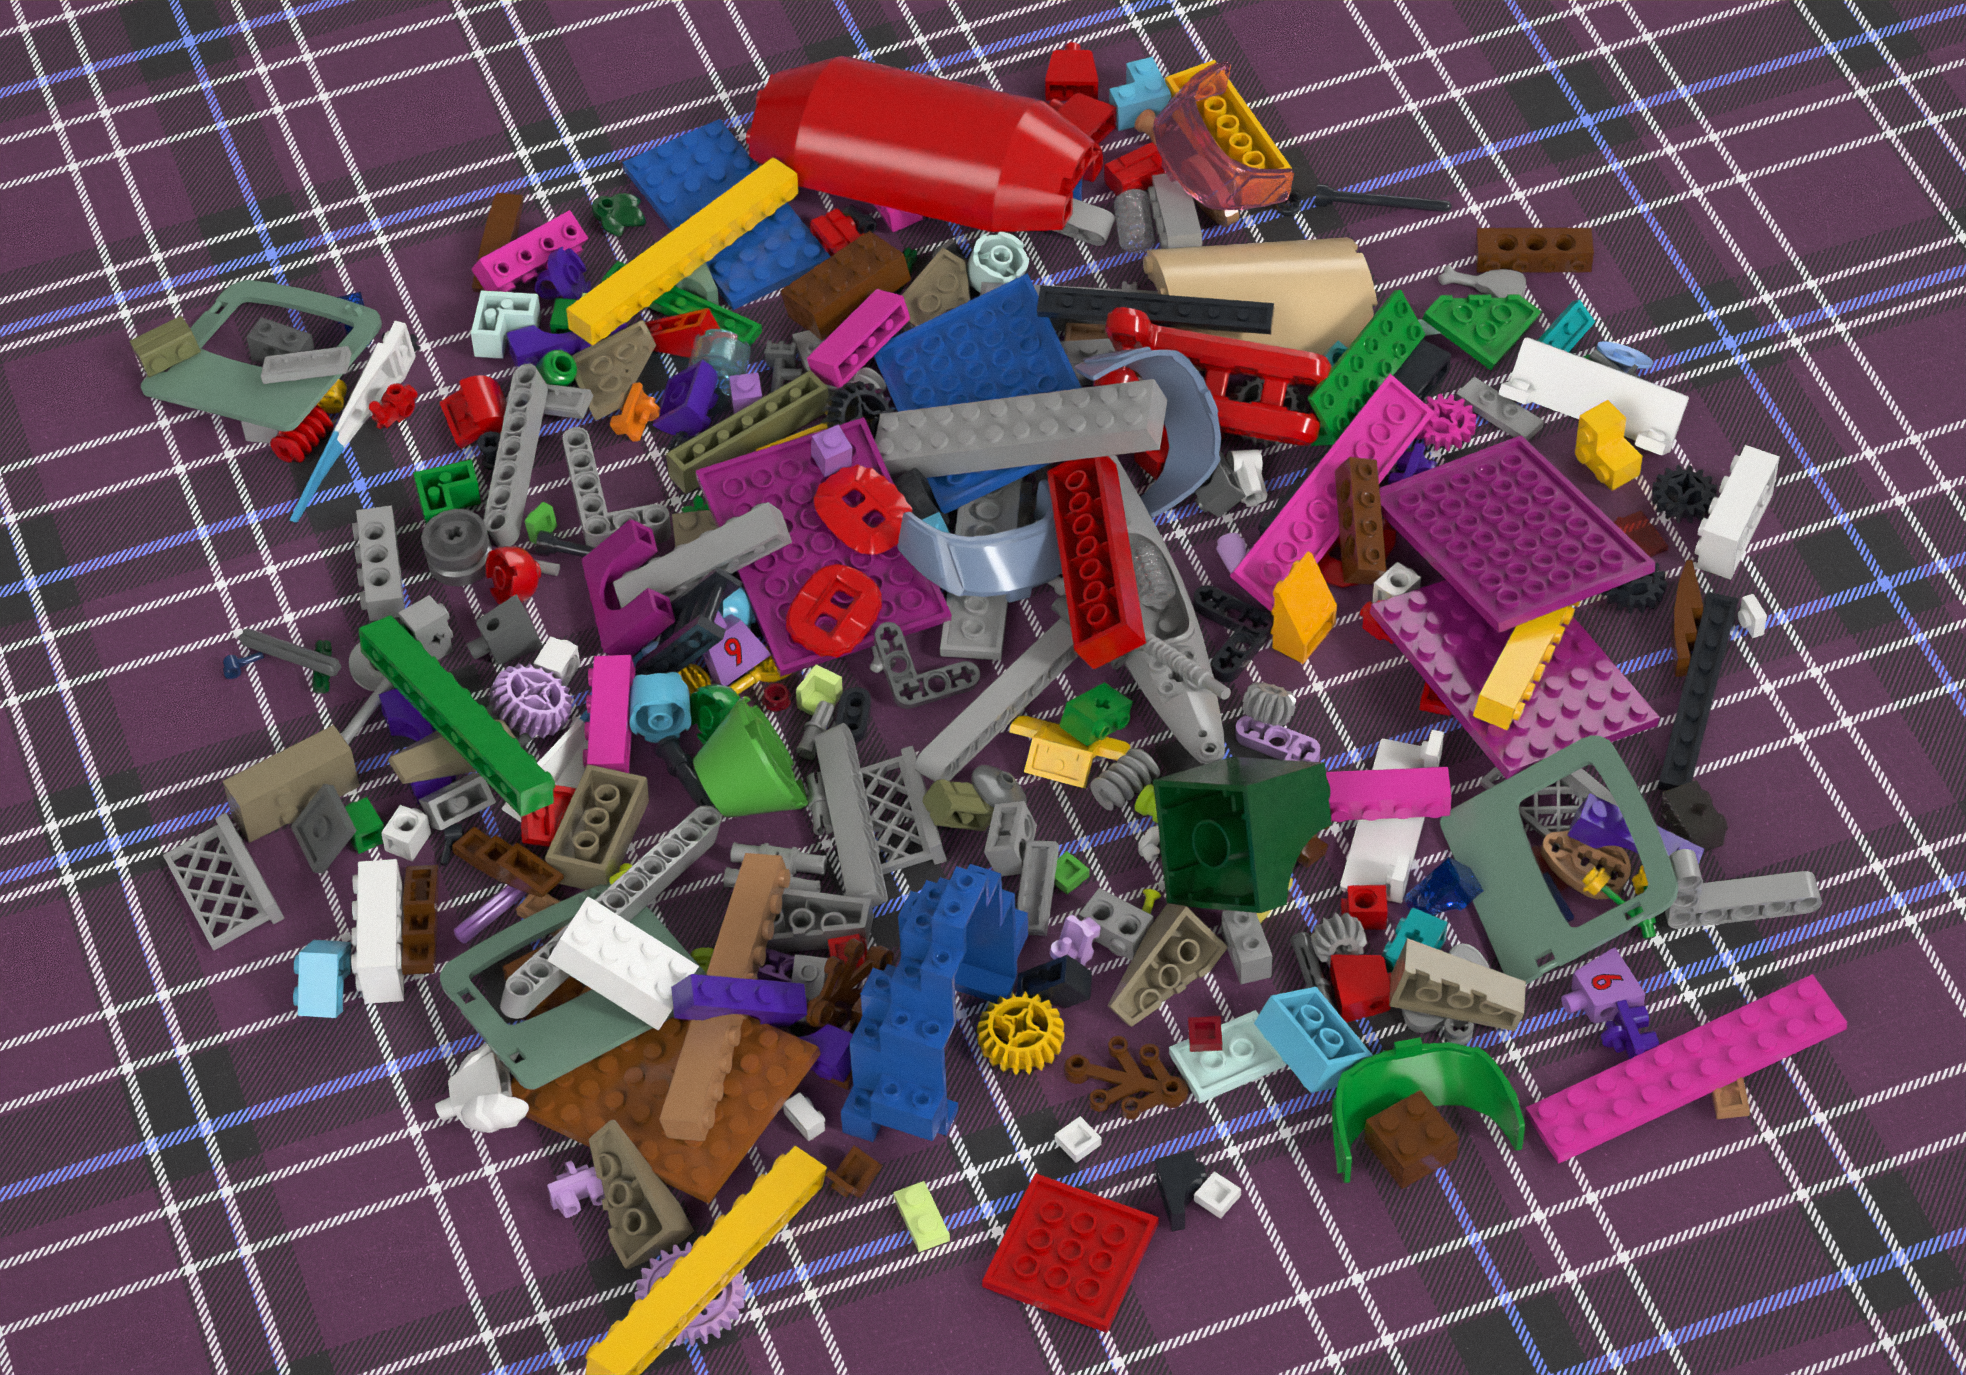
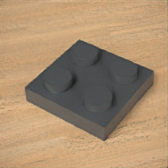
M328 784L322 785L291 826L312 871L322 874L357 831L334 785Z

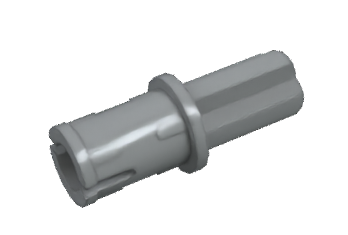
M820 701L811 721L806 722L804 725L805 732L796 749V753H800L799 756L802 758L814 759L817 752L814 737L827 730V725L834 712V705L832 703Z

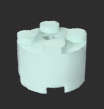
M999 232L998 235L987 236V233L983 234L976 241L967 263L969 286L980 292L982 282L1008 283L1023 276L1029 264V257H1027L1023 249L1025 246L1023 242L1006 232Z

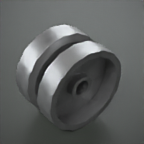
M452 509L443 511L431 518L425 525L421 538L429 570L434 578L445 585L458 587L470 585L482 579L486 575L487 554L492 548L485 522L480 516L469 510Z

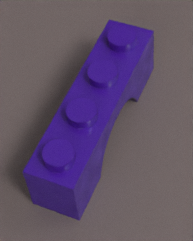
M627 322L612 331L606 338L627 328ZM535 325L506 333L509 352L516 369L524 364H532L536 367L539 360L552 350H563L572 356L592 346L573 331L563 334H552L540 330Z
M397 689L378 694L382 713L391 735L406 736L417 742L436 731ZM456 775L410 783L418 805L420 804L419 799L451 784L453 780H456Z
M1589 793L1576 811L1567 836L1594 849L1603 846H1619L1639 854L1619 807ZM1657 826L1668 855L1678 850L1689 849L1695 852L1699 865L1704 848Z
M690 974L671 987L674 1018L703 1021L722 1015L746 1014L758 1017L760 1024L789 1027L808 1015L805 986L802 983Z
M749 1015V1016H751V1017H753V1018L759 1020L758 1017ZM827 1024L811 1035L798 1037L819 1047L821 1055L810 1070L825 1080L833 1078L844 1083L852 1070L850 1040L853 1034Z

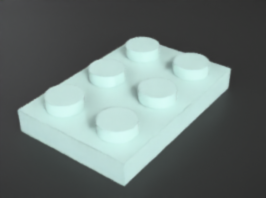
M1256 1010L1221 1025L1222 1051L1190 1052L1189 1039L1169 1047L1170 1057L1199 1104L1286 1066L1282 1057L1254 1024L1259 1016Z

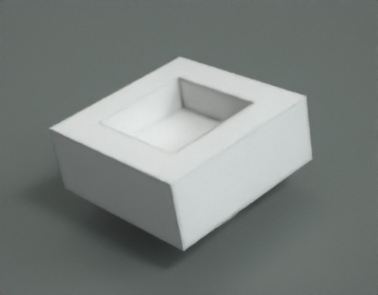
M1754 594L1742 597L1741 608L1738 611V619L1741 626L1747 628L1752 638L1764 635L1767 620L1766 613Z
M1080 1116L1055 1134V1142L1077 1163L1101 1145V1137Z
M1214 1171L1195 1192L1194 1201L1221 1219L1241 1196V1189Z

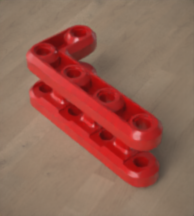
M1117 307L1108 313L1105 331L1115 351L1150 347L1151 350H1176L1186 356L1194 366L1202 367V370H1206L1204 381L1219 411L1220 432L1298 446H1309L1317 440L1320 422L1316 415L1313 413L1309 415L1290 411L1287 407H1283L1287 384L1293 386L1296 384L1317 386L1327 378L1332 368L1327 357L1308 351L1154 325L1146 313L1132 308ZM1123 366L1094 380L1093 387L1140 380L1133 370ZM1229 374L1256 376L1260 380H1264L1260 403L1253 401L1251 404L1229 400V397H1225Z

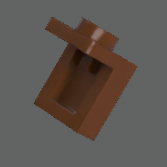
M853 1145L836 1172L828 1170L826 1176L834 1181L831 1187L847 1198L851 1193L861 1198L883 1165L859 1147Z

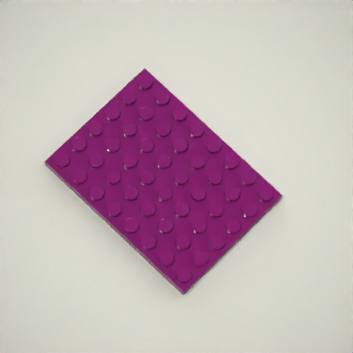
M865 418L839 425L852 446V465L848 468L857 464L865 468L872 467L879 475L885 476L893 484ZM822 431L696 470V479L717 528L725 525L727 520L740 517L750 512L754 506L769 502L783 514L792 543L736 571L739 580L742 582V588H744L748 595L753 614L780 677L836 659L832 656L820 657L815 652L806 650L801 644L795 643L790 633L786 630V614L795 596L806 581L825 566L841 564L855 568L870 577L882 593V609L878 614L876 622L872 625L870 632L865 635L862 642L857 644L851 653L875 646L874 636L876 629L884 622L895 623L900 627L903 636L943 624L952 619V614L940 587L922 575L898 550V544L878 555L861 554L846 546L820 519L815 510L813 497L817 492L819 484L825 482L829 476L824 477L812 457L811 441L813 435ZM852 490L842 498L851 508L856 507L865 500L857 490ZM872 510L862 520L869 527L875 528L885 518L877 510ZM841 591L836 592L831 599V603L842 609H847L853 601L852 597ZM821 614L815 622L817 627L826 632H831L837 624L835 619L826 614ZM884 631L881 640L891 641L895 634L890 635L888 631ZM845 653V654L841 655L840 657L845 656V655H848V654H851V653Z
M1521 435L1379 488L1382 516L1498 633L1655 572V561Z
M1447 580L1371 605L1370 614L1506 780L1582 738L1591 735L1602 736L1610 742H1614L1658 725L1660 719L1658 714L1574 617H1572L1568 626L1562 625L1565 627L1562 639L1559 644H1552L1556 647L1550 662L1542 663L1546 665L1539 682L1533 681V684H1536L1529 702L1523 700V703L1526 705L1519 721L1513 719L1509 729L1505 730L1474 717L1473 713L1479 694L1515 627L1498 633Z

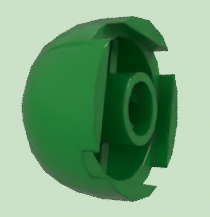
M720 684L707 685L697 688L698 692H694L690 696L691 724L698 725L701 733L696 735L703 744L706 743L741 698L730 687Z

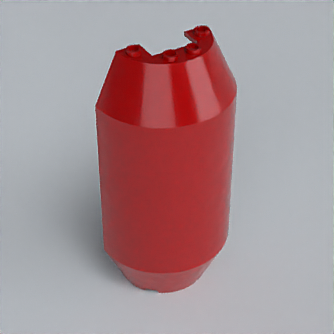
M838 56L771 74L763 90L760 89L757 93V106L752 126L746 134V144H749V157L762 165L774 157L797 173L799 187L989 232L1063 230L1073 214L1074 188L1082 176L1083 180L1094 182L1103 168V154L1100 145L1042 100L848 56Z

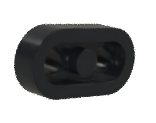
M851 687L846 689L840 697L836 726L845 723L850 730H855L851 731L855 743L863 740L868 730L871 696L867 690L861 687Z

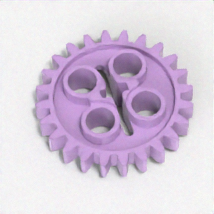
M687 1242L685 1251H680L676 1244L673 1245V1254L671 1255L661 1250V1261L653 1258L649 1259L651 1269L642 1268L643 1279L636 1281L638 1290L635 1292L636 1300L639 1298L643 1300L649 1294L654 1282L660 1277L665 1278L670 1273L674 1262L680 1256L685 1258L691 1252L692 1246L690 1242ZM738 1273L717 1295L719 1296L718 1299L712 1300L703 1309L706 1315L700 1313L675 1338L676 1345L679 1346L684 1338H688L690 1346H694L695 1339L698 1337L707 1344L708 1334L712 1333L715 1337L720 1338V1327L727 1330L732 1329L730 1319L739 1320L738 1309L744 1308L743 1296H746L745 1285H742L744 1283L742 1273Z

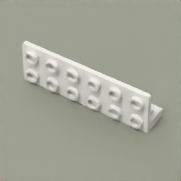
M1529 337L1523 340L1510 381L1502 383L1498 395L1522 404L1534 402L1577 419L1584 412L1609 400L1626 417L1624 436L1636 440L1635 446L1659 455L1670 453L1689 397Z
M1431 730L1429 741H1423L1422 746L1381 739L1372 770L1439 767L1444 732ZM1425 817L1408 819L1389 818L1374 821L1358 820L1340 889L1347 892V886L1386 885L1387 900L1402 903Z

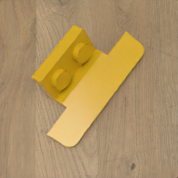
M1024 715L1018 716L1011 723L1009 730L1010 733L1032 738L1024 773L1081 788H1086L1092 760L1096 755L1117 761L1130 750V744L1109 737L1086 746L1060 728V724Z

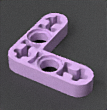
M1248 716L1241 717L1236 723V740L1245 747L1279 760L1300 761L1301 753L1310 750L1311 752H1308L1304 757V761L1319 762L1320 744L1309 736L1280 725L1273 726L1260 721H1254L1252 717ZM1250 728L1255 730V731H1250L1249 734H1247V733L1244 732V731H1249ZM1280 737L1286 743L1277 747L1273 746L1269 741L1272 738Z

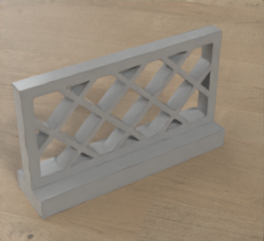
M913 745L901 749L902 756L860 768L862 778L872 780L865 790L867 801L879 805L871 816L872 825L885 829L879 841L876 840L878 853L882 850L892 854L888 862L881 864L883 874L933 859L935 865L947 861L938 828L934 825L930 812L927 811L922 802L927 789L923 775L915 770L917 756ZM900 767L901 773L895 782L883 778L887 771ZM878 784L890 788L883 799L872 795ZM897 791L908 795L902 807L890 802ZM886 808L897 813L890 824L879 820V817ZM904 816L915 820L909 831L897 827ZM892 833L904 837L897 849L886 845ZM911 841L922 845L923 851L912 855L904 852Z
M1495 767L1480 780V784L1488 790L1495 786L1492 782L1503 775ZM1581 768L1558 780L1556 787H1545L1532 794L1534 795V807L1519 806L1518 809L1521 819L1545 838L1551 832L1569 831L1571 825L1561 826V814L1576 813L1589 793L1616 806L1618 805L1611 792ZM1557 794V806L1538 807V795ZM1560 794H1575L1579 798V806H1560ZM1538 814H1557V826H1543L1538 822ZM1555 843L1553 846L1559 850L1561 845Z
M227 813L215 818L218 825L163 855L213 950L222 947L268 920L275 924L284 919L281 910ZM216 837L219 838L220 843L216 853L204 851L207 842ZM184 855L193 856L188 868L178 867L174 861ZM200 857L213 859L208 872L196 870ZM220 861L232 863L228 875L215 873ZM192 876L205 878L200 891L188 889ZM212 880L225 882L220 894L208 892ZM232 883L245 886L240 898L227 896ZM204 899L217 901L212 913L200 912ZM224 903L237 904L232 917L220 915ZM245 906L257 908L259 912L257 915L248 920L240 919ZM216 922L229 924L225 933L214 938L212 932Z

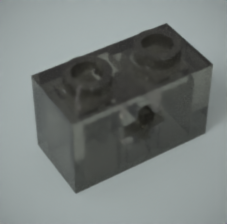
M1697 780L1663 792L1660 812L1675 835L1704 848V852L1724 845L1725 834L1728 830L1727 821L1721 813L1718 814L1713 806L1710 794L1707 790L1701 788Z

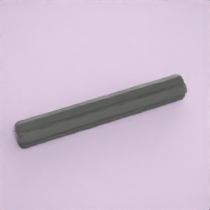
M246 628L239 635V640L243 646L323 674L336 676L338 671L341 670V664L336 658Z

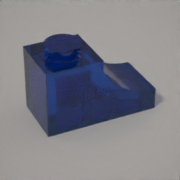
M1448 857L1403 898L1410 911L1412 908L1436 916L1448 910L1458 909L1461 911L1484 890L1470 867Z

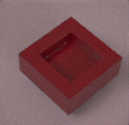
M1220 1016L1188 1017L1190 1052L1222 1051Z

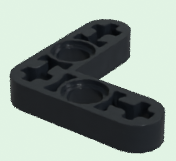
M1204 585L1197 588L1194 592L1193 607L1195 611L1234 631L1215 655L1212 664V674L1220 682H1232L1239 677L1270 638L1272 619L1267 613L1216 587ZM1230 609L1238 610L1241 613V615L1235 618H1230L1225 615V612ZM1244 642L1250 645V649L1239 651L1234 646L1237 643ZM1230 657H1231V658H1232L1231 667H1226V666L1230 663Z

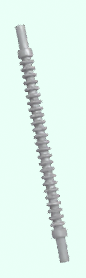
M1057 576L1054 580L1047 582L1054 587L1058 595H1066L1063 577ZM1144 629L1146 644L1138 648L1146 651L1153 658L1167 665L1200 689H1208L1224 700L1229 698L1231 690L1214 679L1210 671L1204 669Z

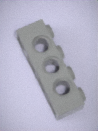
M392 505L356 510L357 523H352L354 541L359 540L360 545L354 546L357 564L362 563V568L357 569L359 587L364 586L365 590L364 592H359L361 609L368 610L370 621L380 620L390 615L393 618L399 617L398 612L405 609Z

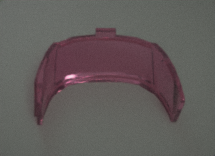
M1216 62L1199 71L1169 100L1168 104L1154 120L1153 133L1157 150L1163 159L1162 167L1171 182L1178 181L1186 193L1201 202L1204 207L1211 209L1245 210L1269 206L1288 200L1294 172L1291 168L1259 169L1249 167L1229 158L1217 145L1198 112L1196 101L1220 95L1226 91L1231 69L1230 62Z

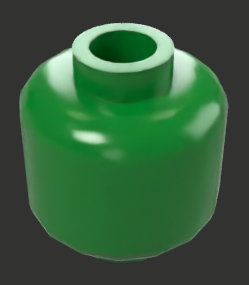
M563 350L548 352L536 364V368L545 383L550 385L567 387L577 374V364L574 358Z

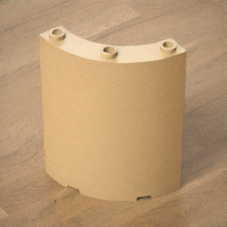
M1348 237L1147 250V256L1143 259L1144 272L1148 274V279L1155 284L1158 294L1274 303L1275 309L1271 335L1178 327L1168 328L1323 355L1338 340L1344 346L1349 347L1374 316L1372 306L1378 304L1371 273L1363 253H1356L1355 250H1357L1358 245ZM1194 366L1197 371H1206L1202 370V367Z

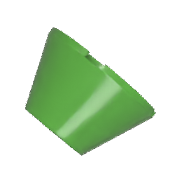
M744 696L740 698L693 758L696 773L709 798L726 818L795 810L807 806L808 797L801 778L795 780L791 768L794 762L781 738L757 705L750 707L747 702L751 701L749 697Z

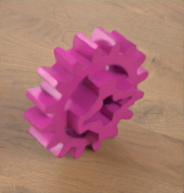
M1438 394L1437 400L1428 396L1426 405L1435 413L1418 433L1416 439L1424 438L1425 447L1434 444V450L1436 451L1439 450L1440 446H1445L1446 451H1450L1452 445H1455L1458 449L1462 448V441L1469 443L1471 435H1475L1476 414H1472L1473 407L1471 405L1464 407L1465 399L1463 398L1454 401V395L1452 394L1448 399H1444L1442 394Z

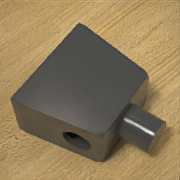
M517 594L479 618L476 624L482 636L466 644L474 660L491 652L497 664H504L543 648L531 619Z

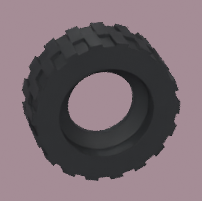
M913 468L894 480V485L904 495L906 502L912 507V513L916 517L923 520L940 512L945 524H949L948 514L941 512L928 480L917 468Z

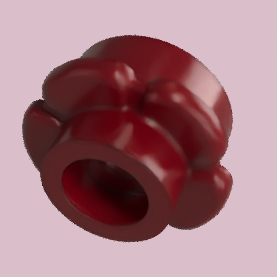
M770 684L765 688L761 702L771 712L785 710L791 704V693L783 684Z

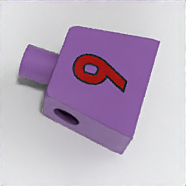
M717 612L714 622L724 628L726 632L722 641L702 655L712 680L717 684L727 686L771 654L742 620L732 614L723 619L720 612Z
M1613 948L1577 969L1573 973L1572 992L1561 997L1562 1005L1568 1014L1584 1009L1591 1022L1600 1023L1614 1019V1016L1619 1012L1616 1006L1617 1001L1626 1000L1629 1007L1644 1006L1645 992L1617 949Z

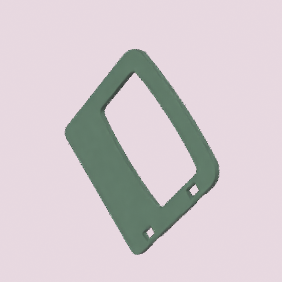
M254 280L240 281L225 289L216 299L214 305L208 311H205L190 328L201 352L172 366L168 372L162 371L150 378L147 376L142 381L140 387L143 394L147 397L283 432L291 431L304 420L342 374L263 384L260 377L262 367L213 354L201 349L203 345L239 305L245 302L261 303L311 313L354 327L338 345V347L349 346L352 353L350 366L378 334L382 327V320L376 310L334 296L275 283ZM221 307H225L220 314H215Z
M1591 735L1576 741L1450 810V816H1442L1440 821L1441 829L1504 974L1526 981V984L1542 977L1544 973L1553 968L1562 966L1629 931L1631 927L1663 913L1672 906L1677 898L1678 882L1652 814L1614 745L1602 736ZM1593 765L1605 781L1624 817L1642 861L1648 887L1640 895L1579 927H1571L1560 911L1539 869L1526 836L1518 807L1523 799L1584 766ZM1641 905L1644 912L1627 920L1625 913ZM1552 952L1555 959L1539 967L1536 960Z
M610 883L607 885L600 884L519 921L449 961L440 973V983L446 995L451 1001H454L469 1023L497 1057L510 1069L511 1074L520 1085L526 1089L539 1088L653 1028L593 989L536 1017L516 1025H509L504 1022L470 981L472 977L511 953L567 926L573 920L586 898L597 899L612 885ZM647 906L629 921L634 926L699 966ZM699 966L694 974L706 975V972ZM469 992L475 1000L466 1004L461 996ZM673 1009L665 1021L674 1017ZM519 1052L524 1060L515 1064L510 1056Z

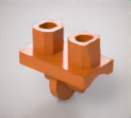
M640 382L632 384L629 395L623 407L620 408L622 414L612 416L610 421V427L616 435L627 434L632 442L640 441L648 421H654L660 415V408L655 403V398L649 397L643 392V385Z

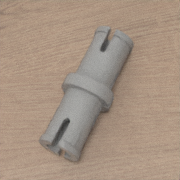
M817 772L818 783L815 781L814 773L807 776L810 793L808 808L813 816V831L815 834L822 836V824H824L826 829V835L833 832L822 774Z

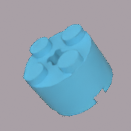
M679 673L638 675L633 679L629 694V725L635 735L638 732L645 736L646 741L658 743L661 739L670 735H675L679 738L680 732L685 728L686 731L690 728V692Z

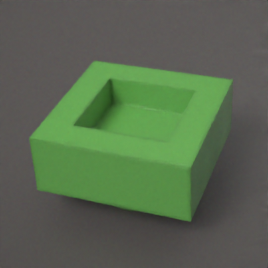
M542 502L532 511L524 521L529 540L535 544L541 530L552 532L557 527L553 507L545 502Z
M1066 851L1057 859L1054 885L1068 895L1089 877V868Z

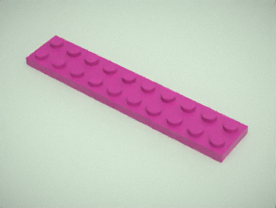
M1389 374L1229 576L1272 612L1275 599L1273 590L1278 581H1284L1289 575L1293 563L1296 560H1301L1307 551L1313 554L1316 563H1318L1340 535L1335 470L1349 457L1377 460L1380 484L1435 412L1394 376Z
M1812 974L1527 1106L1526 1116L1559 1164L1703 1097L1717 1088L1720 1089L1741 1077L1748 1076L1847 1029V1021Z

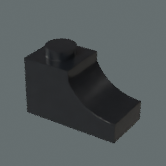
M1067 954L1018 973L1016 997H1022L1026 991L1028 998L1032 999L1038 994L1041 1002L1049 1000L1051 1004L1060 1005L1066 1009L1090 1000L1092 971Z
M1193 1150L1155 1159L1154 1177L1172 1232L1185 1229V1209L1194 1198L1195 1192L1202 1186V1182L1207 1180L1204 1164L1202 1161L1197 1162Z

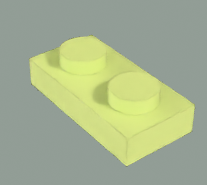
M925 1181L893 1192L894 1200L918 1252L950 1241L949 1232Z

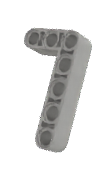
M572 427L566 430L563 434L565 459L586 546L596 548L629 519L651 528L656 544L667 541L671 536L669 511L664 505L651 504L610 513L607 512L589 434L584 428Z
M1682 849L1669 855L1679 889L1677 898L1672 906L1665 910L1668 925L1674 929L1807 914L1818 910L1822 905L1815 876L1809 871L1703 883L1694 851Z

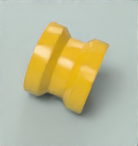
M338 379L317 405L328 414L339 413L344 407V397L347 392L346 384Z

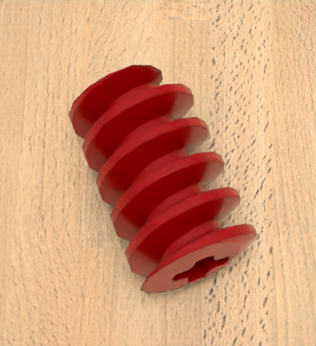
M316 405L295 429L287 432L279 431L277 436L271 439L270 445L276 456L284 462L290 463L292 460L302 462L305 458L304 454H310L312 452L311 447H317L319 439H324L327 435L326 432L332 431L334 426L326 412L319 405Z

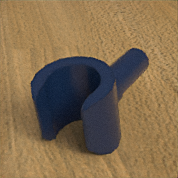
M258 652L239 659L235 655L226 656L223 661L225 678L235 679L241 675L240 667L263 659V653Z

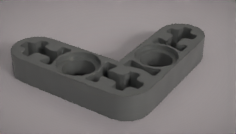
M884 622L876 629L874 643L893 699L899 707L904 709L915 708L969 692L977 686L980 672L978 667L969 661L959 662L917 675L900 627L892 622ZM884 631H888L890 635L895 634L892 642L894 651L889 653L890 646L888 641L881 640ZM894 658H900L905 661L907 668L901 673H896L889 667V662ZM961 670H965L967 674L973 675L970 683H966L964 679H959L954 682L955 688H951L949 673H951V679L960 677ZM932 678H940L945 683V689L938 693L933 692L928 687V682ZM919 682H922L925 697H922V691L914 693L912 700H908L906 696H900L904 687H907L909 691L918 690Z

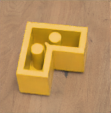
M1606 400L1579 415L1575 455L1579 462L1585 464L1601 483H1604L1613 491L1640 475L1643 456L1624 438L1626 417L1609 400Z

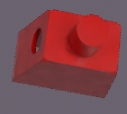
M1076 42L1067 43L1064 50L1053 51L1045 78L1046 101H1051L1054 98L1059 101H1068L1076 93H1081L1098 100V76L1092 51L1081 50V46Z
M1076 93L1066 103L1055 98L1049 103L1051 107L1091 137L1097 144L1116 128V107L1103 101Z
M1331 955V982L1338 1013L1346 1023L1387 1012L1391 1009V1006H1389L1391 973H1387L1384 957L1381 955Z

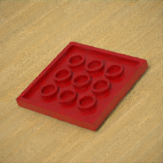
M1035 1173L982 1280V1287L1108 1333L1156 1231L1159 1217Z

